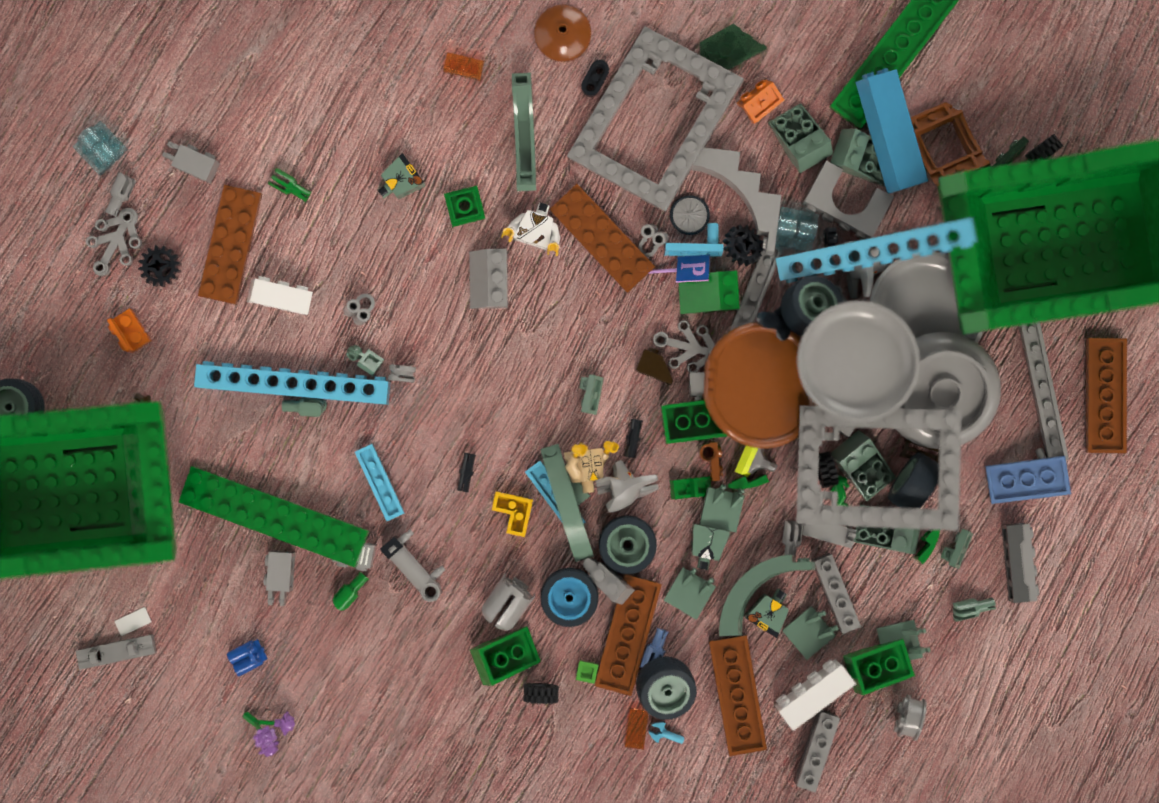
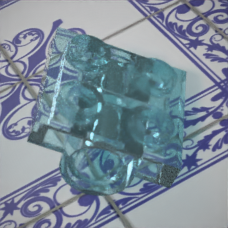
M101 121L94 127L91 126L83 130L78 136L79 141L73 146L79 155L100 176L128 151L126 146Z
M781 206L775 245L805 252L811 251L817 234L819 214Z

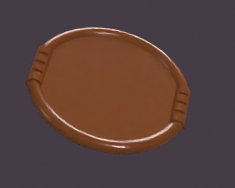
M758 322L741 325L724 335L713 347L707 361H705L703 399L716 425L727 436L743 445L754 448H775L790 443L799 437L800 406H817L807 394L800 379L798 351L802 338L793 331H791L788 339L781 341L776 336V329L764 328Z

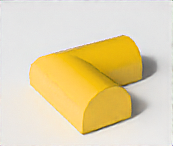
M495 491L492 510L510 514L506 533L525 537L533 499Z

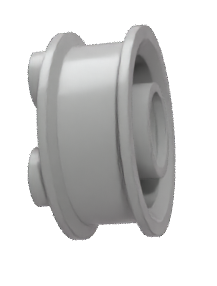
M906 695L903 701L899 702L897 713H900L894 724V732H897L898 737L906 735L912 737L913 741H917L925 720L926 699L919 701L912 699L911 695Z

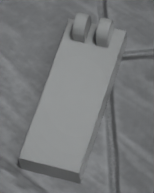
M804 524L802 535L852 549L857 530L839 525Z

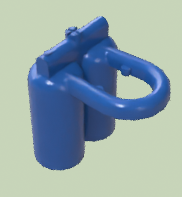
M258 639L248 641L227 653V657L239 677L261 666L268 659L264 652L265 649L261 647Z

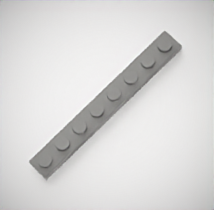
M1041 324L1021 325L1019 329L1046 458L1065 455L1066 460H1069Z

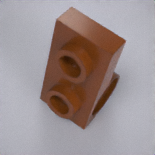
M718 442L703 444L698 450L699 457L704 461H709L711 481H720V476H723V466L719 465V457H722L721 446H718ZM705 447H710L713 451L712 456L709 458L703 456V449Z

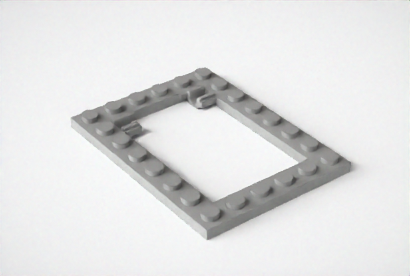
M644 26L567 157L666 212L742 85L744 78ZM648 59L653 60L651 65L647 64ZM663 61L673 64L703 82L702 89L698 91L696 98L705 102L706 105L659 184H656L601 154L595 148L642 69L654 75ZM709 91L713 92L711 97L707 96Z
M800 406L797 524L958 531L961 411L897 409L877 420L852 422L836 418L818 406ZM825 426L833 427V432H825ZM839 427L940 430L938 510L837 506V492L821 491V485H818L819 446H822V440L839 441ZM823 499H831V505H823Z

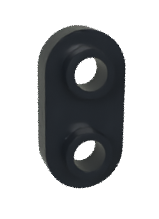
M596 60L590 66L581 84V90L585 96L595 97L600 92L609 75V66L605 61ZM600 68L603 70V73L598 74L596 70ZM589 85L594 86V90L589 91L587 87Z

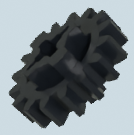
M741 224L737 227H732L724 235L726 239L723 240V243L727 246L723 250L729 252L726 256H731L733 263L736 260L738 261V266H741L743 263L745 266L754 264L762 256L761 252L764 250L760 247L763 241L758 240L760 235H755V229L749 230L748 225L743 228Z
M155 245L154 250L147 248L148 254L142 253L144 260L138 261L142 264V267H139L138 270L144 272L141 274V277L147 278L146 283H152L155 287H158L159 284L161 287H165L166 282L170 285L173 284L171 279L178 280L176 273H181V270L177 269V267L182 265V263L176 261L179 255H173L174 250L169 249L167 251L166 246H162L160 249L159 246ZM163 254L167 255L171 261L165 260ZM160 263L164 264L162 267H160V270L156 269L157 266H160ZM150 272H154L157 279L152 277Z

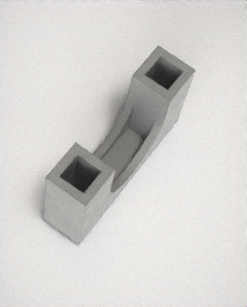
M826 161L802 203L805 209L812 213L817 212L821 214L822 218L828 222L834 221L838 223L839 227L845 231L851 230L855 232V236L860 239L873 237L894 197L877 188L873 191L862 212L854 215L842 213L833 203L832 191L843 169Z

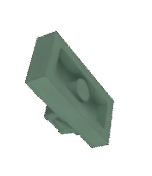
M589 374V377H581L579 388L586 390L581 402V412L597 415L603 377Z
M965 529L958 532L955 537V549L945 547L941 558L948 561V565L959 569L973 533Z

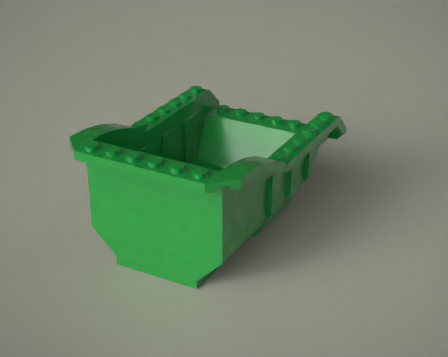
M1159 139L1120 145L1083 154L968 170L938 179L943 223L973 217L977 241L972 243V247L961 249L959 245L952 247V251H948L959 327L962 334L1159 304ZM951 230L949 238L952 241H957L959 239L958 232Z
M161 401L0 416V580L145 565L175 560L177 550L164 409Z

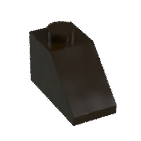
M650 347L648 350L644 349L635 371L672 385V377L663 356L659 355L660 351Z

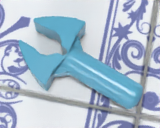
M665 721L651 723V726L658 727L661 731L654 733L648 730L650 736L657 743L663 737L680 744L684 742V736L665 729Z

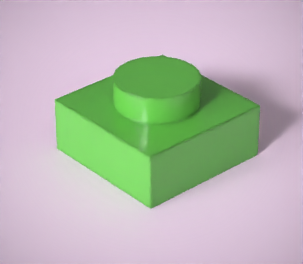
M579 660L576 680L595 684L598 664Z

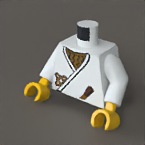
M539 202L536 212L527 210L526 213H521L511 221L501 235V238L505 235L509 236L508 242H511L514 236L516 241L547 250V255H549L550 251H555L556 256L559 254L560 233L558 225L553 222L552 217L547 216L550 206Z

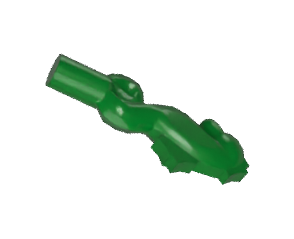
M838 475L839 484L835 485L831 491L837 492V506H848L844 502L846 493L843 485L846 488L850 486L845 477Z

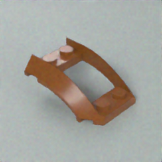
M947 102L911 117L924 167L937 188L940 177L968 170L988 168L990 166V161H987L984 157L982 149L968 127L962 109L952 108L953 105ZM952 122L967 155L937 168L920 135Z

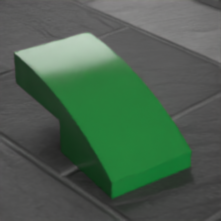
M765 474L749 482L745 476H742L726 485L732 489H747L768 483L769 480Z
M710 476L669 480L671 500L706 496L707 487L711 488Z
M928 529L920 538L926 544L913 557L917 562L924 564L929 558L938 541L940 530Z

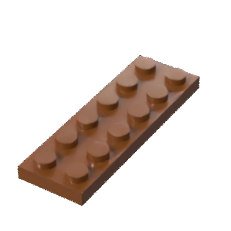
M578 184L574 185L549 209L627 293L655 268L650 260Z
M228 185L223 186L198 293L199 297L237 305L262 193Z
M1086 338V453H1127V338Z
M624 574L623 579L634 589V592L623 605L616 603L594 686L632 696L662 584Z
M747 635L708 641L728 755L735 756L767 750Z

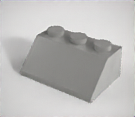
M507 249L470 251V309L508 308Z

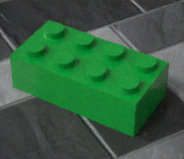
M705 400L660 406L665 444L727 436L712 419Z

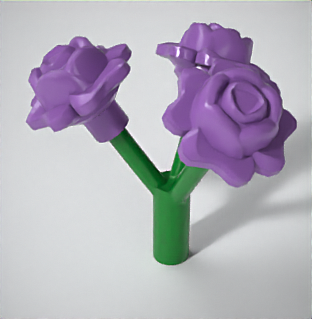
M286 711L281 719H275V721L258 720L249 712L243 714V719L257 730V734L253 736V739L255 740V746L261 747L259 755L264 754L266 757L272 756L278 751L277 745L280 742L275 741L277 736L275 735L274 728L270 729L269 726H265L262 729L260 725L280 727L284 736L289 731H292L295 725V719L290 716L289 711Z

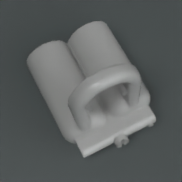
M647 224L641 229L643 239L640 241L638 249L646 257L653 256L661 245L668 242L669 236L664 231L658 232L655 224ZM652 237V241L655 244L653 246L654 249L652 252L646 253L643 251V244L647 242L648 238Z
M361 294L356 300L348 301L343 308V312L346 316L352 317L356 325L362 326L370 319V312L375 306L374 298L369 294ZM362 298L370 300L371 305L368 309H360L359 301Z

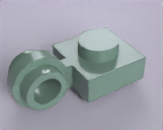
M357 345L350 346L347 349V357L352 361L359 360L357 366L372 376L384 362L383 358L369 349L365 354L362 353V349Z

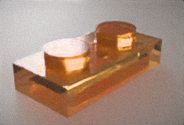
M447 52L443 72L481 81L485 61Z

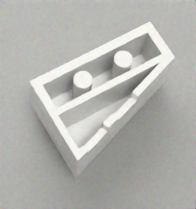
M259 276L258 279L251 280L247 302L308 315L313 292L308 291V287L297 285V288L289 287L287 282L278 281L276 284L270 282V278Z

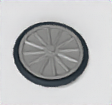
M682 196L671 207V223L682 234H698L709 223V208L697 196Z

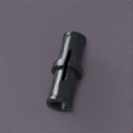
M631 419L629 432L626 435L627 443L624 456L636 458L638 442L641 441L639 437L643 421Z
M464 452L462 468L459 469L458 491L469 492L471 476L474 475L472 471L476 457L475 454Z

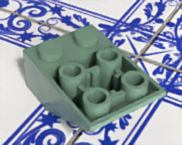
M801 103L768 122L788 158L799 173L833 154L831 140Z
M856 128L842 129L830 163L843 169L842 172L885 186L871 136Z
M860 430L831 452L836 465L866 501L870 500L896 478L871 439Z
M856 526L855 543L916 554L920 529Z

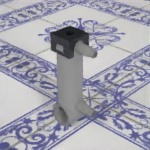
M408 530L400 537L394 536L380 548L382 553L398 567L420 592L425 601L433 602L437 600L441 595L442 589L435 580L445 571V568L440 566L429 575L406 549L404 543L413 535L412 530ZM427 587H434L436 595L429 596L426 592Z

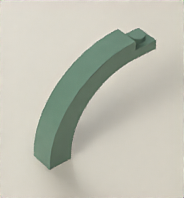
M513 73L512 94L516 148L517 191L536 190V159L531 73Z
M559 444L540 449L575 562L594 557Z
M782 555L763 561L746 572L734 585L725 601L720 618L719 636L743 635V617L748 602L756 590L767 580L786 572L816 570L815 562L809 561V558H798V562H796L795 555Z

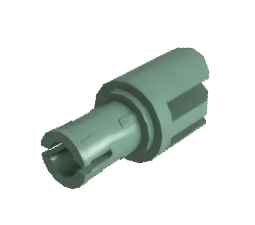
M302 397L299 401L285 399L282 401L283 412H298L300 416L320 417L327 408L326 401L318 398Z
M992 597L979 601L972 598L954 602L953 620L957 622L979 617L981 612L995 610L996 603Z

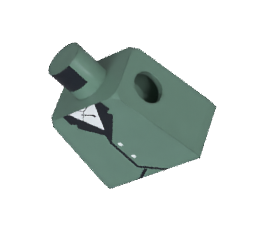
M695 523L692 524L691 554L699 557L697 568L708 570L710 559L720 560L730 531Z

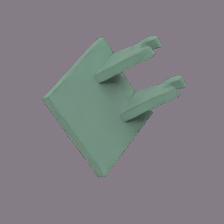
M723 484L717 489L707 487L699 525L736 533L745 496L742 495L745 492L744 489L739 488L738 492L733 493L724 491L726 485Z
M682 567L664 601L697 620L716 586L711 584L714 581L711 577L706 581L695 574L697 569L693 568L689 571Z
M812 606L782 629L806 660L836 636L834 631L839 629L837 625L829 627L821 618L826 615V612L824 610L816 612Z
M914 620L876 628L880 644L904 639L910 660L923 658L922 654L924 652H931L930 647L920 646L918 635L927 632L926 628H916Z

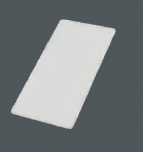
M144 607L116 620L115 624L120 635L123 636L152 621Z

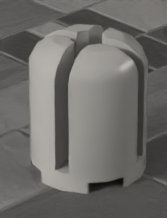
M507 574L502 576L482 606L484 618L491 623L510 595H514V598L494 626L500 630L512 629L536 597L535 593L532 596L527 591L529 586L516 577L513 580L505 577Z

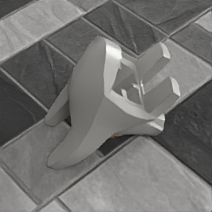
M875 246L870 250L872 256L876 257L879 253V249ZM853 250L851 256L853 260L858 261L860 254L858 251ZM881 261L873 262L874 266L862 268L861 265L854 266V270L847 271V286L850 298H857L859 279L862 281L864 297H870L873 275L883 272L888 267V263L881 265Z
M622 460L615 462L612 466L613 477H605L596 481V486L599 487L597 488L598 495L607 492L611 493L612 499L606 504L608 512L620 511L631 505L637 498L659 490L657 484L645 486L658 481L657 475L635 478Z

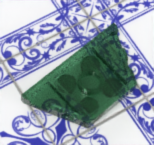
M735 24L704 39L699 44L702 57L729 71L767 50L766 45L760 44L751 35L742 32Z

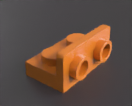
M761 80L752 91L746 92L740 97L737 105L743 108L751 122L755 124L782 103L784 99L772 81Z
M130 308L115 318L107 319L109 323L108 329L113 335L118 337V344L124 352L134 353L152 341Z

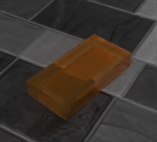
M629 708L625 747L644 750L649 715L646 710Z

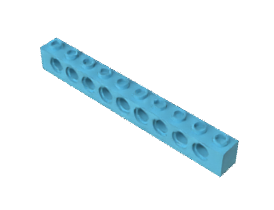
M971 217L776 258L780 281L786 280L787 283L798 281V277L816 276L818 273H823L824 276L835 274V270L838 269L847 272L854 270V266L861 265L862 268L874 266L873 262L881 261V265L892 263L893 258L900 257L901 261L913 258V254L920 253V257L932 255L933 250L940 249V253L952 251V247L959 245L961 249L972 247V243L977 241L974 220ZM951 230L958 232L959 239L957 241H952L949 238ZM931 234L938 236L939 242L937 245H932L929 242ZM912 238L919 242L917 249H912L909 245ZM892 242L897 243L899 246L897 253H893L890 250ZM873 246L879 249L878 257L872 256L870 252ZM853 250L858 251L860 254L858 261L853 260L851 256ZM834 254L839 255L841 258L839 265L835 264L832 260ZM815 258L821 260V268L814 266ZM797 262L802 264V272L796 270L795 264Z
M203 361L202 365L196 364L194 387L389 405L391 382L386 381V377H375L374 380H368L367 376L355 375V378H348V374L336 373V377L329 376V372L317 371V375H312L308 370H298V373H290L291 369L279 368L278 372L271 371L272 367L260 366V370L252 369V365H241V368H233L234 364L230 363L214 366V362ZM216 371H219L221 374L218 381L213 379V374ZM237 372L240 375V379L237 383H234L232 376ZM257 374L259 382L254 385L251 382V377ZM273 376L278 378L276 386L270 384V379ZM295 377L298 382L297 386L291 388L289 381ZM311 379H314L317 383L316 388L313 390L308 387V382ZM330 381H334L336 388L330 392L327 389V384ZM352 382L355 385V390L352 393H348L346 386ZM369 384L374 386V392L371 395H367L365 392V387Z

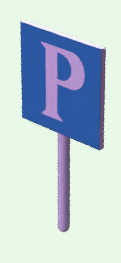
M710 255L679 256L677 268L654 269L650 273L677 272L676 283L709 281Z

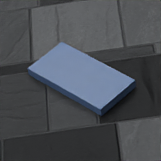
M1065 455L985 466L991 504L1071 494Z

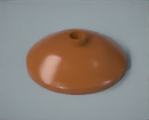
M553 6L544 11L538 18L534 31L535 42L542 54L553 61L569 62L575 60L586 51L590 44V23L587 17L573 6ZM565 27L566 31L560 32L559 29Z

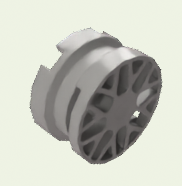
M389 365L391 374L388 375V380L415 383L413 374L416 372V367Z

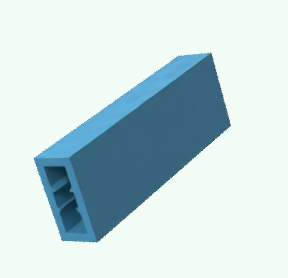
M888 68L877 71V75H874L873 72L863 75V79L855 83L887 193H893L927 182V174L897 69L888 71Z

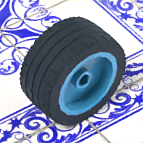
M562 568L552 573L544 582L540 596L541 606L545 615L555 624L564 627H575L587 622L595 613L599 599L597 586L593 583L592 579L586 572L576 568ZM568 594L573 596L572 601L566 600Z

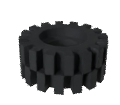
M1053 134L1025 156L1029 161L1048 159L1061 149L1063 144Z
M830 451L820 453L818 458V480L822 488L839 484L836 464Z
M548 683L524 684L523 701L531 704L558 703L559 686Z

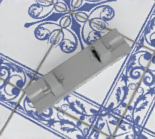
M153 634L76 650L79 670L157 653ZM98 651H100L101 660L98 659Z

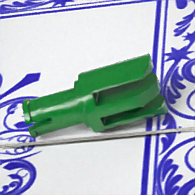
M276 167L274 171L290 182L276 174H272L271 178L282 186L270 180L267 184L286 195L293 194L307 202L312 192L298 185L296 178Z
M359 571L349 584H344L332 599L336 609L344 611L349 608L357 599L359 589L369 578Z

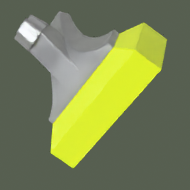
M745 446L735 469L736 473L745 477L761 469L772 472L776 471L777 464L771 463L765 457L764 448Z

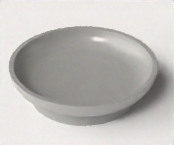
M932 252V255L920 257V253L913 254L912 259L896 260L879 276L872 290L870 302L886 307L898 315L910 328L914 338L935 332H951L966 336L978 343L983 331L962 334L959 327L948 255Z
M845 302L825 310L808 326L799 346L798 370L807 394L822 410L846 421L867 422L891 414L908 399L919 375V350L910 328L893 311L871 302Z
M935 332L915 338L920 356L919 375L912 393L898 409L961 411V445L973 440L991 423L1000 403L1001 381L993 359L977 342L957 333ZM896 429L903 437L917 445L939 449L940 430Z

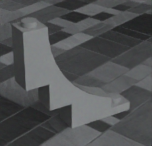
M704 147L691 170L700 171L720 179L742 198L752 215L757 235L767 236L763 238L762 248L765 249V255H773L781 195L759 192L761 173L738 171L740 152Z

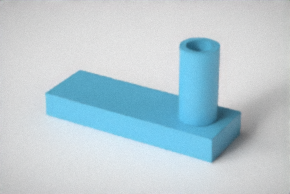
M707 224V244L666 243L664 256L710 255V257H722L723 244H719V224Z

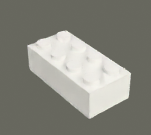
M836 659L825 662L820 671L812 672L807 676L808 680L804 683H798L793 686L792 692L788 695L783 694L777 698V703L774 706L793 731L856 684L842 664Z

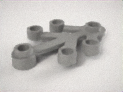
M125 208L120 211L118 217L96 221L95 227L99 231H106L108 227L119 225L115 232L99 237L89 236L86 239L87 246L91 248H97L100 244L110 242L101 260L93 265L95 274L107 276L110 273L111 267L109 262L118 246L121 253L120 263L125 266H130L133 263L124 234L128 229L131 237L129 240L130 247L134 249L141 248L142 241L139 239L135 227L138 221V214L135 210ZM130 214V219L126 221L125 216ZM104 222V227L100 229L99 224ZM92 239H95L94 245L90 244ZM134 240H138L137 246H133ZM125 257H129L128 263H124ZM102 264L103 270L99 271L98 266Z
M686 320L679 322L678 329L684 333L689 343L668 338V335L664 332H658L654 335L653 343L657 347L661 348L667 345L687 350L680 356L669 360L668 364L672 369L678 368L681 363L696 354L706 355L696 363L691 362L687 365L689 373H696L699 368L705 365V361H707L710 352L716 345L708 333V328L705 325H700L696 329V333L703 338L707 347L700 346ZM686 323L687 329H681L680 324ZM701 327L706 330L703 335L699 333V328ZM659 336L664 338V342L661 344L657 342ZM672 360H677L678 365L676 367L671 365ZM691 364H694L696 366L695 371H691L689 369V366Z

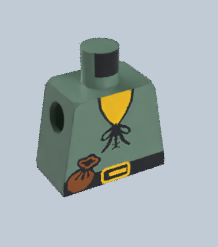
M402 153L381 174L386 183L377 190L383 198L394 193L398 199H401L424 188L426 185Z
M778 588L772 598L765 593L762 594L745 613L744 617L777 638L789 611L787 607L782 605L787 594Z

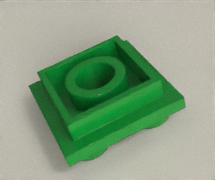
M477 185L444 194L452 227L486 219ZM463 201L470 203V208L466 211H462L459 208L460 203Z

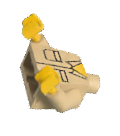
M605 441L603 445L605 450L602 448L588 449L582 443L574 445L571 452L564 453L566 470L569 473L570 481L572 483L582 482L583 493L595 492L593 481L603 478V468L610 456L609 452H617L619 444L614 441Z

